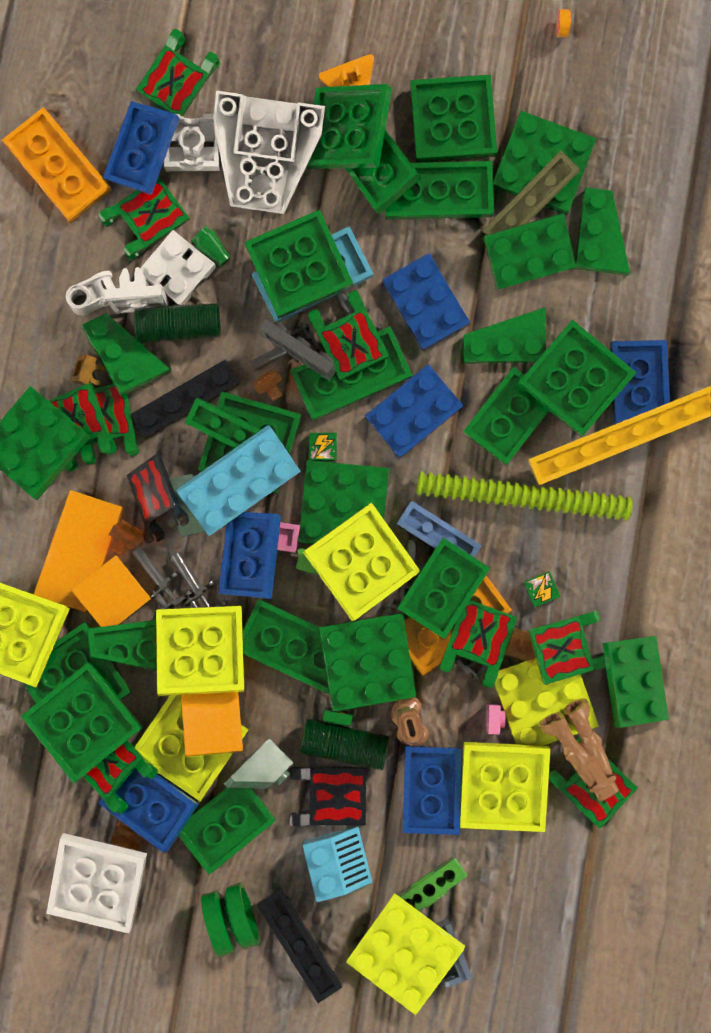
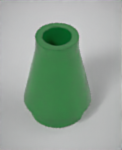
M206 226L191 240L195 245L194 247L213 261L219 268L231 258L214 229L210 230Z

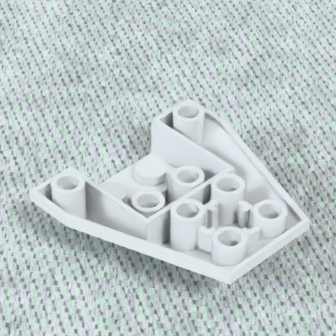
M216 91L213 121L230 206L280 214L285 213L322 135L325 106L299 102L296 104Z

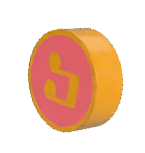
M559 9L556 34L557 37L567 38L570 33L571 12L569 9Z

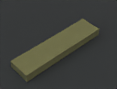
M560 151L482 232L488 235L529 223L580 169Z

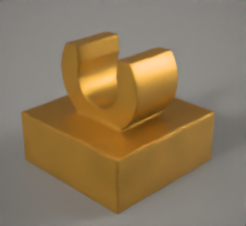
M87 354L78 355L70 381L79 385H87L89 382L92 385H100L101 381L95 380L92 373L94 370L105 371V368L101 364H95L97 359Z

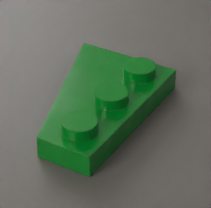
M588 187L584 189L575 259L576 267L574 269L626 276L630 274L612 190Z
M545 307L464 334L463 364L535 363L546 351Z
M107 313L81 324L83 332L121 397L170 373V369L141 343H138L131 334Z
M156 620L87 629L90 658L157 670Z

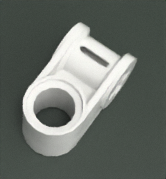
M102 271L83 282L71 286L66 292V301L72 311L77 315L84 316L102 307L110 306L105 300L103 286H106L107 289H115L111 280L112 273L110 271ZM83 295L87 297L82 305L74 304V300L78 296Z

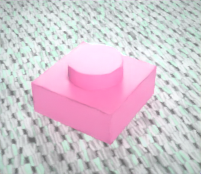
M280 522L277 551L296 553L300 525Z
M486 704V733L500 734V728H505V711H500L501 706L498 704Z

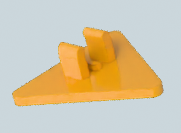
M369 54L319 73V80L328 87L370 85L374 56Z

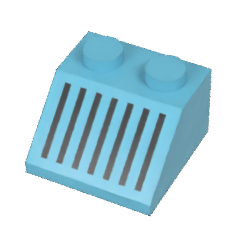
M359 826L304 840L303 849L317 902L346 895L372 883Z

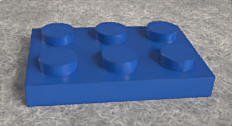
M131 101L103 178L109 182L152 195L180 117L171 112Z
M430 253L382 279L385 289L422 351L470 325L469 319Z
M667 340L612 341L610 343V351L637 372L612 401L613 425L670 403Z
M428 364L367 413L365 418L400 459L462 409L463 404Z
M243 512L227 523L218 594L272 599L281 515Z
M405 746L403 833L460 835L462 748Z
M137 769L131 773L115 792L128 804V808L123 814L112 812L103 798L98 803L163 853L169 851L199 803L158 773L153 779H149L148 777H143Z

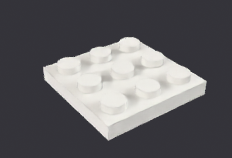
M63 833L59 841L46 914L129 934L133 926L147 853Z

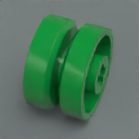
M241 882L227 886L225 900L217 890L201 896V907L206 930L213 950L219 958L234 954L236 941L244 950L259 945V933L255 915L247 891Z

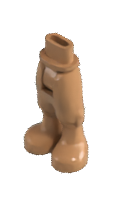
M415 697L397 700L392 707L390 716L391 720L397 725L395 729L397 739L403 745L419 747L426 743L429 734L426 726L422 724L419 715L421 703Z
M581 698L571 702L564 708L566 716L580 735V743L575 740L569 724L562 713L557 712L548 715L540 721L539 726L545 734L558 738L563 745L565 759L572 764L581 779L588 785L589 791L594 792L599 801H603L616 794L619 789L614 782L616 776L612 773L610 763L602 746V739L590 726L588 720L590 713L589 703L587 699Z

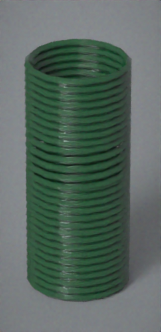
M199 303V305L188 304L185 306L173 305V307L170 305L169 307L135 308L134 328L137 342L220 338L219 306L217 303Z
M308 718L305 723L300 754L317 756V758L322 757L323 759L328 757V760L335 761L338 759V762L364 766L370 769L375 768L382 771L385 765L390 736L367 732V730L353 729V727H342L338 724L332 725V723L320 722V720H309Z

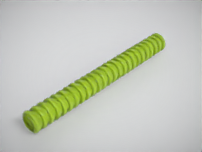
M420 471L417 478L416 493L418 496L424 493L426 497H430V494H432L435 498H438L440 495L443 496V499L451 497L452 500L460 498V501L469 499V502H473V500H477V503L486 501V504L494 502L495 505L503 503V506L511 504L512 507H516V505H520V508L528 506L529 509L537 507V510L540 511L542 508H546V511L550 512L551 509H554L557 513L563 510V513L567 514L568 511H571L573 515L580 512L581 516L588 513L590 517L596 514L598 518H602L604 515L607 519L614 517L615 520H619L621 517L624 521L629 520L633 509L631 496L623 498L622 495L614 497L613 494L606 496L605 493L597 495L596 492L588 494V491L580 493L579 490L571 492L570 489L562 491V488L554 490L553 487L545 489V486H540V488H536V485L528 487L527 484L519 486V483L516 482L514 485H510V482L506 481L505 484H502L500 480L497 483H493L492 479L485 482L483 478L480 481H477L475 477L469 480L467 476H463L460 479L458 475L452 478L450 474H446L444 477L441 476V473H437L436 476L432 472L424 474V471Z

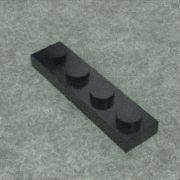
M225 359L131 413V416L144 438L147 439L187 416L196 398L209 403L218 398L221 392H228L240 385V382Z
M282 887L257 902L258 908L317 1003L340 990L342 983Z

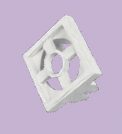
M139 267L135 268V280L133 282H130L128 269L124 268L119 277L120 288L104 289L105 300L116 314L133 313L135 308L169 307V299L161 285L150 286Z

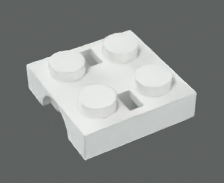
M176 114L180 119L171 142H178L181 147L169 146L164 160L166 172L220 171V152L213 121L214 114H203L202 117L195 119L184 118L180 114ZM204 142H214V147H204Z
M172 230L140 270L146 280L152 285H161V281L167 275L169 282L164 287L161 285L170 300L178 306H182L191 298V294L197 284L203 279H207L216 268V265ZM189 250L192 255L187 260L183 259V255Z

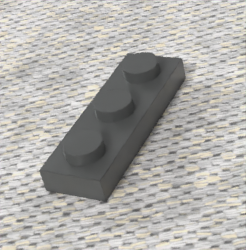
M265 319L259 329L263 338L328 381L336 373L333 359L322 351L319 354L310 349L311 345L299 336L295 339L288 334L287 328L276 321L273 324Z

